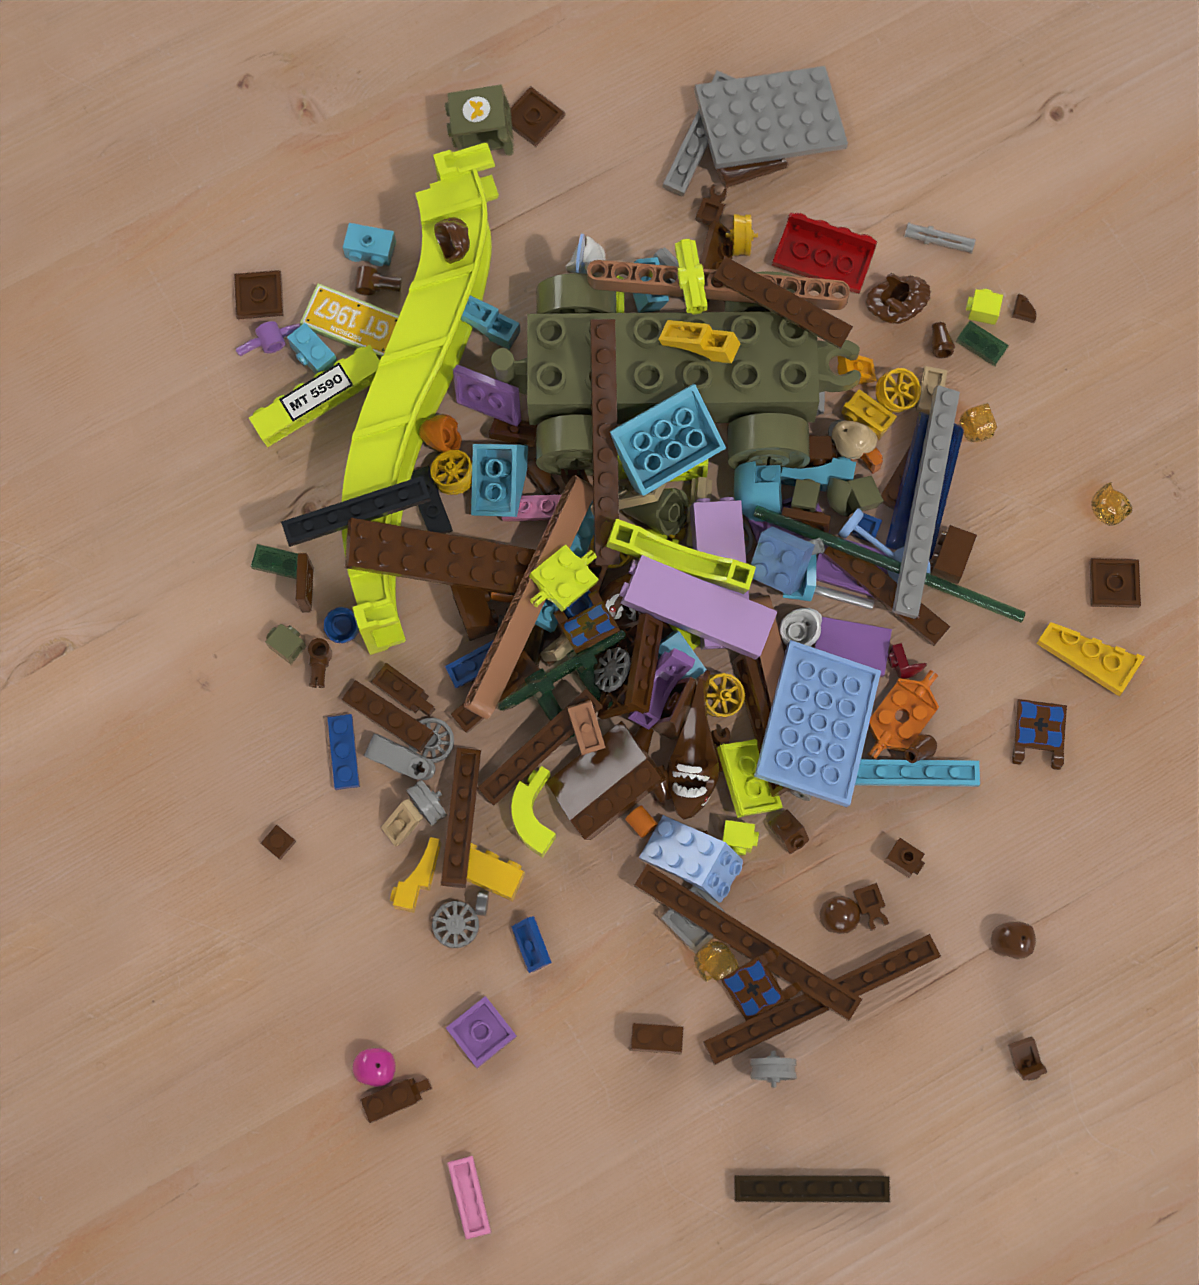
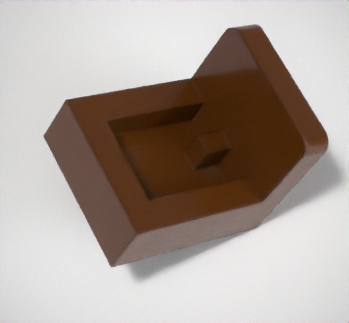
M788 809L768 823L770 829L784 843L789 854L801 849L809 841L804 826Z
M1032 1036L1008 1044L1015 1070L1024 1081L1038 1079L1042 1074L1047 1073L1046 1067L1041 1062L1035 1039Z

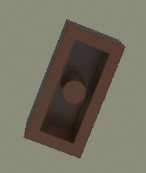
M952 525L949 526L947 532L942 531L937 543L941 545L939 554L934 552L930 565L933 567L931 575L959 584L977 535Z
M633 1023L631 1051L681 1055L684 1027Z

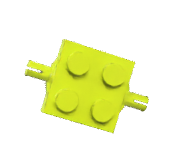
M565 544L533 570L529 577L538 586L540 591L530 599V602L534 603L533 606L538 607L547 599L553 602L562 612L598 582L599 579L587 566L597 558L596 554H593V551L590 550L580 558Z

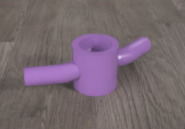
M274 321L263 323L255 330L257 338L236 348V352L241 357L251 350L262 346L265 353H275L285 346L286 343L283 337L293 333L300 327V323L279 329Z

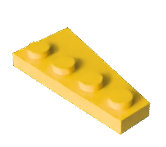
M1052 622L1049 623L1036 643L1119 697L1145 658V656L1140 654L1133 655L1125 652L1126 649L1115 646L1114 648L1103 644L1102 640L1081 636L1080 632Z

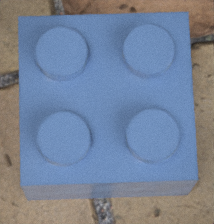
M771 526L760 535L751 563L752 566L756 567L753 579L786 594H793L801 588L815 545Z

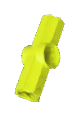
M682 239L675 243L680 289H683L687 313L693 315L701 314L707 310L703 266L699 263L695 240Z

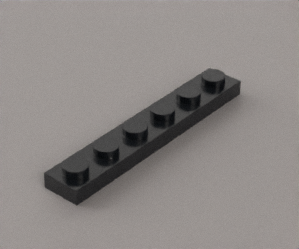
M420 476L281 521L287 543L291 547L347 529L348 520L351 518L371 521L429 502L431 498L424 478Z

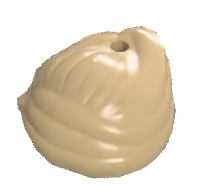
M853 421L838 422L833 427L831 433L837 451L843 457L849 459H859L863 453L873 451L878 440L876 434L868 426Z

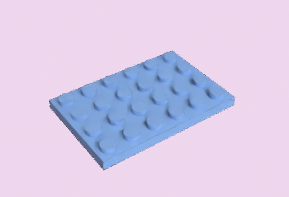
M790 640L787 643L754 777L844 807L850 806L881 671Z

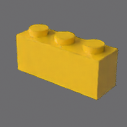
M471 843L467 882L513 902L525 876L524 871L521 870L522 866L511 860H508V863L498 860L500 856L491 851L480 852L476 850L477 846Z

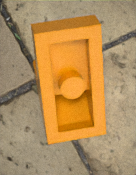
M858 355L856 360L851 361L843 356H837L838 375L857 370L861 374L859 384L877 381L873 359Z

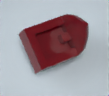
M902 643L892 645L890 654H888V660L891 668L895 667L898 678H910L927 666V663L909 665Z

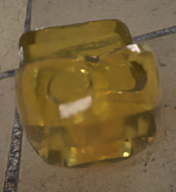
M988 403L966 410L959 418L961 432L969 442L976 443L990 439L994 436V431L997 429L996 421Z
M1112 482L1106 483L1101 487L1091 501V508L1096 518L1109 526L1119 524L1133 511L1128 498L1123 493L1114 490Z
M713 941L704 945L694 955V965L701 978L706 982L712 978L720 980L739 968L732 951L719 941ZM705 971H707L710 974V976H706Z

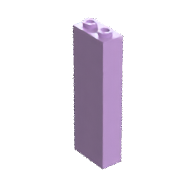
M733 497L720 498L718 502H710L709 498L697 499L696 503L689 507L693 549L746 563L741 500L734 501ZM718 586L722 589H725L734 594L749 599V591H747L745 594H741L736 591ZM700 637L701 650L726 648Z
M641 555L638 561L633 560L628 571L632 575L629 583L624 582L619 596L623 597L620 604L639 612L647 613L656 619L750 658L757 659L761 656L777 611Z

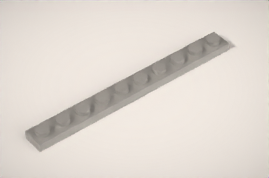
M939 385L934 388L892 610L893 613L914 619L919 615L960 394L959 391Z

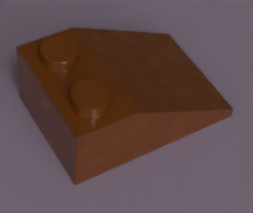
M687 677L677 682L667 698L660 720L651 727L654 731L671 740L679 738L693 703L697 686L694 678Z

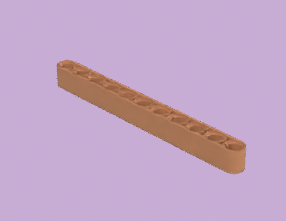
M594 260L587 267L588 283L593 289L684 297L683 289H680L677 266ZM703 269L706 299L756 303L725 285L720 288L712 286V284L718 282L713 279L717 270ZM596 272L604 274L601 277L593 276V274ZM620 274L628 276L625 279L617 278V276ZM759 274L784 289H793L795 291L793 294L821 309L841 310L848 303L850 288L844 281ZM644 276L651 278V280L646 282L640 279ZM668 278L675 280V282L671 284H668L664 281ZM817 291L819 295L812 296L808 292ZM841 293L844 297L836 298L832 294Z
M574 475L568 481L465 700L464 708L484 719H488L493 714L545 603L543 601L538 607L533 606L534 603L530 602V599L540 591L529 575L565 544L569 548L571 547L593 500V485L577 475Z

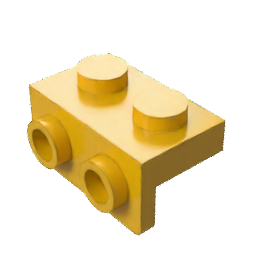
M860 389L849 402L843 405L841 412L847 421L858 422L868 426L876 434L878 440L882 438L897 418L895 414Z

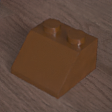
M450 585L469 641L496 632L495 624L498 623V618L495 610H490L487 602L491 601L488 591Z

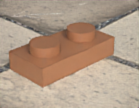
M591 700L567 707L581 754L585 755L606 748Z

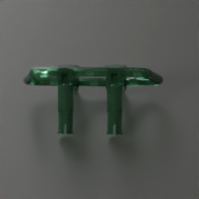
M620 630L578 653L571 650L567 654V661L547 673L543 668L524 679L527 684L526 686L498 703V709L500 711L511 709L534 696L549 721H551L562 711L552 694L555 690L553 683L573 671L576 672L585 687L600 702L602 690L594 683L596 681V674H594L595 670L593 667L597 665L596 658L624 639L626 636L625 631ZM611 700V702L608 704V708H610V707L612 706V704H613L612 700Z

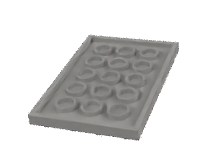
M825 66L698 84L694 87L715 169L842 150L848 146Z

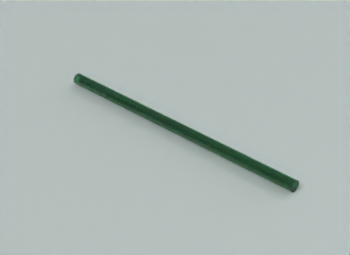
M757 505L754 510L753 516L812 540L820 538L824 545L894 573H900L901 562L762 506ZM926 572L924 585L1022 623L1025 617V611Z

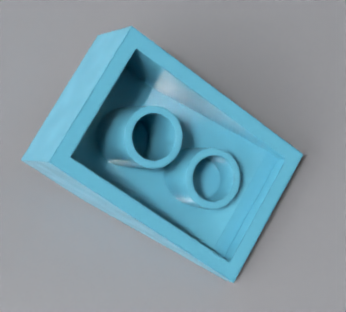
M473 444L472 516L517 517L527 472L528 446Z

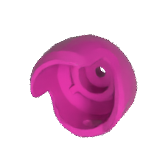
M370 1048L361 1051L353 1061L352 1070L358 1082L378 1087L388 1084L393 1079L396 1064L393 1054L382 1048ZM376 1063L380 1065L379 1068H376Z

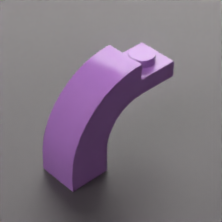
M676 648L669 653L665 651L657 660L649 712L642 714L638 711H633L629 713L628 719L647 729H650L659 721L672 689L693 668L695 659Z

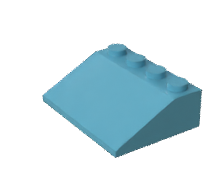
M695 384L690 385L610 431L624 471L634 491L642 496L726 449Z

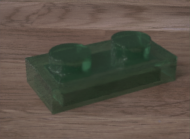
M972 321L968 322L956 340L957 343L994 367L1009 347L1008 344Z
M257 544L251 568L297 579L298 553Z

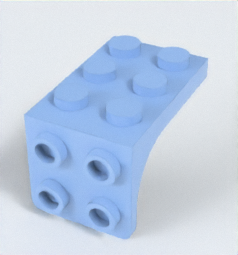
M664 815L639 857L642 861L693 884L719 903L728 895L730 886L735 877L741 872L743 859L726 842Z

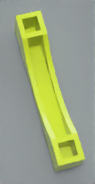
M619 519L615 520L606 547L637 558H640L641 555L698 579L741 594H745L749 590L756 569L755 566L735 559L704 553L676 544L639 526Z

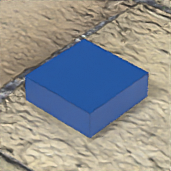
M863 513L864 516L857 525L876 538L882 520ZM855 530L852 531V536L869 542Z

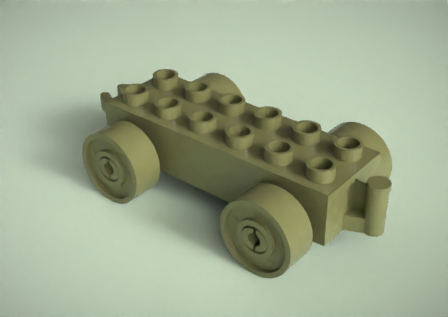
M772 271L755 272V273H759V274H771V275L793 276V275H790V274H787V273H782V272H772ZM583 273L556 275L543 280L537 286L536 314H527V358L514 361L513 354L507 348L497 349L491 357L495 379L517 387L520 393L527 395L529 424L538 425L536 427V465L541 470L555 475H561V469L565 470L566 475H568V470H577V475H581L579 470H585L587 476L593 475L591 319H615L617 424L626 423L690 385L695 384L713 422L730 423L727 428L728 464L733 469H736L741 464L754 461L756 466L780 465L781 472L782 467L803 468L810 462L809 424L807 422H815L819 406V393L824 391L842 392L850 390L859 384L861 377L860 372L857 370L838 375L832 372L829 367L830 360L836 356H843L851 361L856 360L860 351L858 345L850 340H846L842 348L839 349L826 341H819L814 334L758 303L725 301V312H702L695 315L687 312L616 313V291L593 289L588 283L587 274ZM786 289L792 293H795L793 289ZM667 320L709 324L712 330L734 332L741 344L732 364L713 362L709 358L691 351L661 345L658 339Z

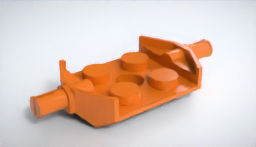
M929 670L922 681L898 679L897 683L870 717L868 727L876 741L875 745L867 753L869 757L873 755L872 759L876 760L882 750L885 749L906 751L939 708L930 690V686L938 677L935 673L929 680L934 671ZM898 711L906 712L908 714V721L905 723L898 722L895 718V713Z

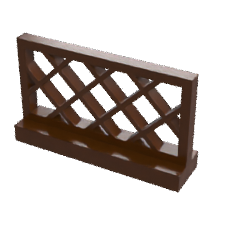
M644 613L639 615L638 621L619 626L620 631L611 635L609 649L616 647L625 649L631 641L632 644L627 649L630 658L632 657L629 673L619 688L612 692L602 690L600 703L603 707L598 711V718L603 720L633 711H638L642 714L649 712L662 635V621ZM625 633L624 638L619 643L620 634ZM609 679L605 687L609 686ZM622 686H624V690L617 697V692L620 690ZM613 699V700H614V703H613L612 706L608 709V704H609V703L611 702V700Z

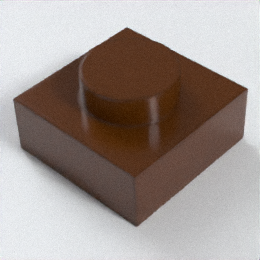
M276 825L261 844L281 860L297 841Z

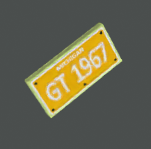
M318 283L300 322V326L306 323L313 332L356 349L370 344L377 357L381 358L385 353L399 315Z

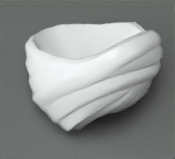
M585 236L583 256L585 273L587 274V267L590 262L605 260L603 247L589 236ZM578 245L572 259L565 266L566 270L571 273H576Z
M800 608L788 613L779 625V635L783 643L787 646V643L792 640L812 646L820 637L822 616L817 610L811 608Z

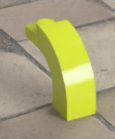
M543 766L538 771L534 770L527 780L528 786L519 781L512 798V818L515 829L523 843L542 858L556 839V833L542 825L533 813L535 799L551 776L550 771Z

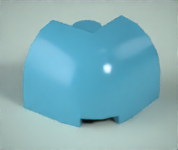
M754 461L741 464L735 469L734 499L735 501L741 500L742 514L748 517L749 520L758 522L781 521L780 465L756 466Z

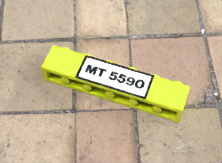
M370 344L366 347L362 346L356 349L350 357L335 362L330 369L315 374L313 379L307 383L298 384L292 392L277 397L269 406L257 409L249 419L268 448L370 386L378 370L380 360Z

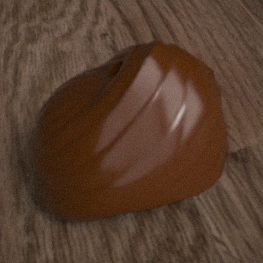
M449 217L435 224L434 233L445 261L451 264L463 259L470 247L466 223L459 218Z

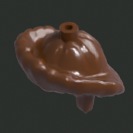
M890 273L886 277L887 281L879 283L868 292L865 301L867 309L882 321L901 324L922 312L930 300L931 290L927 282L920 277L912 275L898 277Z

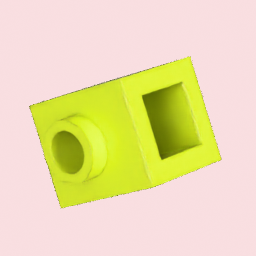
M976 289L973 297H968L967 300L968 320L996 325L1003 295L993 293L989 289Z
M726 820L722 841L726 842L738 855H746V852L751 853L752 846L757 847L759 832L755 831V824Z

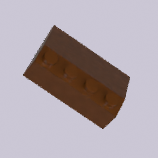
M620 721L602 736L606 748L585 755L580 754L546 782L568 819L584 840L595 838L667 779L623 721Z

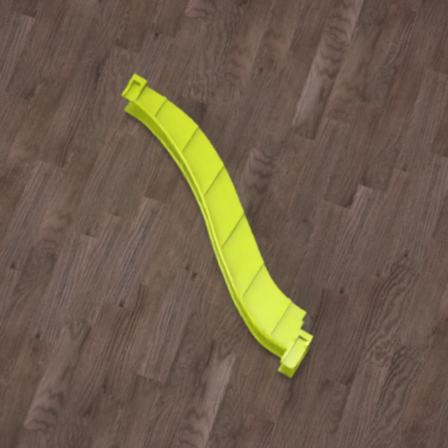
M482 143L455 152L447 150L433 154L438 182L429 184V189L415 193L422 225L420 261L414 281L410 285L409 293L385 353L378 364V370L367 393L355 431H353L344 475L342 502L411 480L423 443L419 435L420 426L424 421L435 416L453 379V369L456 365H459L473 327L461 320L470 295L481 301L483 300L490 268L492 242L487 220V202L499 197L492 174L481 178L478 175L479 171L495 167L488 143ZM449 217H456L463 220L468 227L470 247L463 259L450 264L444 259L434 233V227L439 221ZM403 510L371 521L401 526ZM348 528L342 530L345 559ZM348 569L357 606L352 608L369 654H376L387 650L391 646L404 643L406 639L396 606V576Z

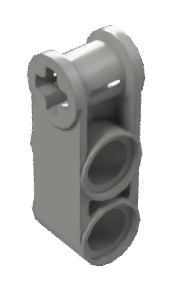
M375 733L364 754L370 760L418 780H429L436 771L435 764L430 759ZM419 765H422L425 769L424 773H421V770L418 769Z

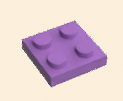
M486 996L446 1027L477 1069L517 1037Z

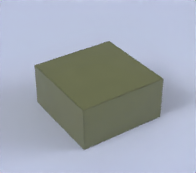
M872 475L848 481L852 490L847 501L853 513L857 508L862 511L875 509L884 502Z

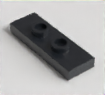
M429 465L414 470L411 479L423 476L431 501L418 505L427 531L442 534L452 532L453 530L437 486L431 477Z

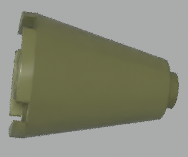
M665 488L658 501L622 510L624 513L663 535H676L686 522L687 515L684 514L685 506L688 507V499L683 490Z

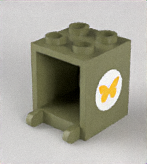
M502 84L448 93V102L445 103L447 117L450 116V123H447V131L449 137H452L454 148L457 147L458 150H462L482 143H488L490 151L504 149L507 156L513 155L514 140L510 104Z

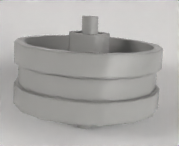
M419 780L415 786L406 790L415 803L414 806L420 814H423L431 826L435 825L439 819L447 816L439 803L440 799L438 797L442 795L440 791L437 793L431 792L422 780Z
M771 1051V1056H767V1058L751 1059V1079L767 1080V1082L771 1083V1087L775 1088L776 1083L780 1082V1080L797 1079L795 1072L796 1059L780 1058V1056H776V1051Z

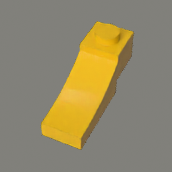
M667 320L658 339L663 346L691 351L707 357L713 362L731 364L741 344L734 332L712 330L709 324Z
M429 838L425 853L416 869L404 882L399 881L398 886L393 887L390 901H393L395 909L415 913L420 889L430 891L442 844L440 839Z

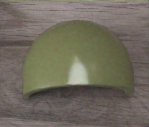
M830 477L827 487L829 505L838 514L850 516L853 512L847 500L852 490L851 485L843 480Z

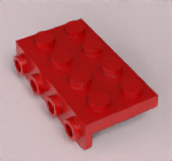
M789 213L787 224L772 261V266L808 278L844 281L848 284L851 292L860 294L877 241L870 235H860L851 232L846 227H835L824 220L808 218L803 213Z

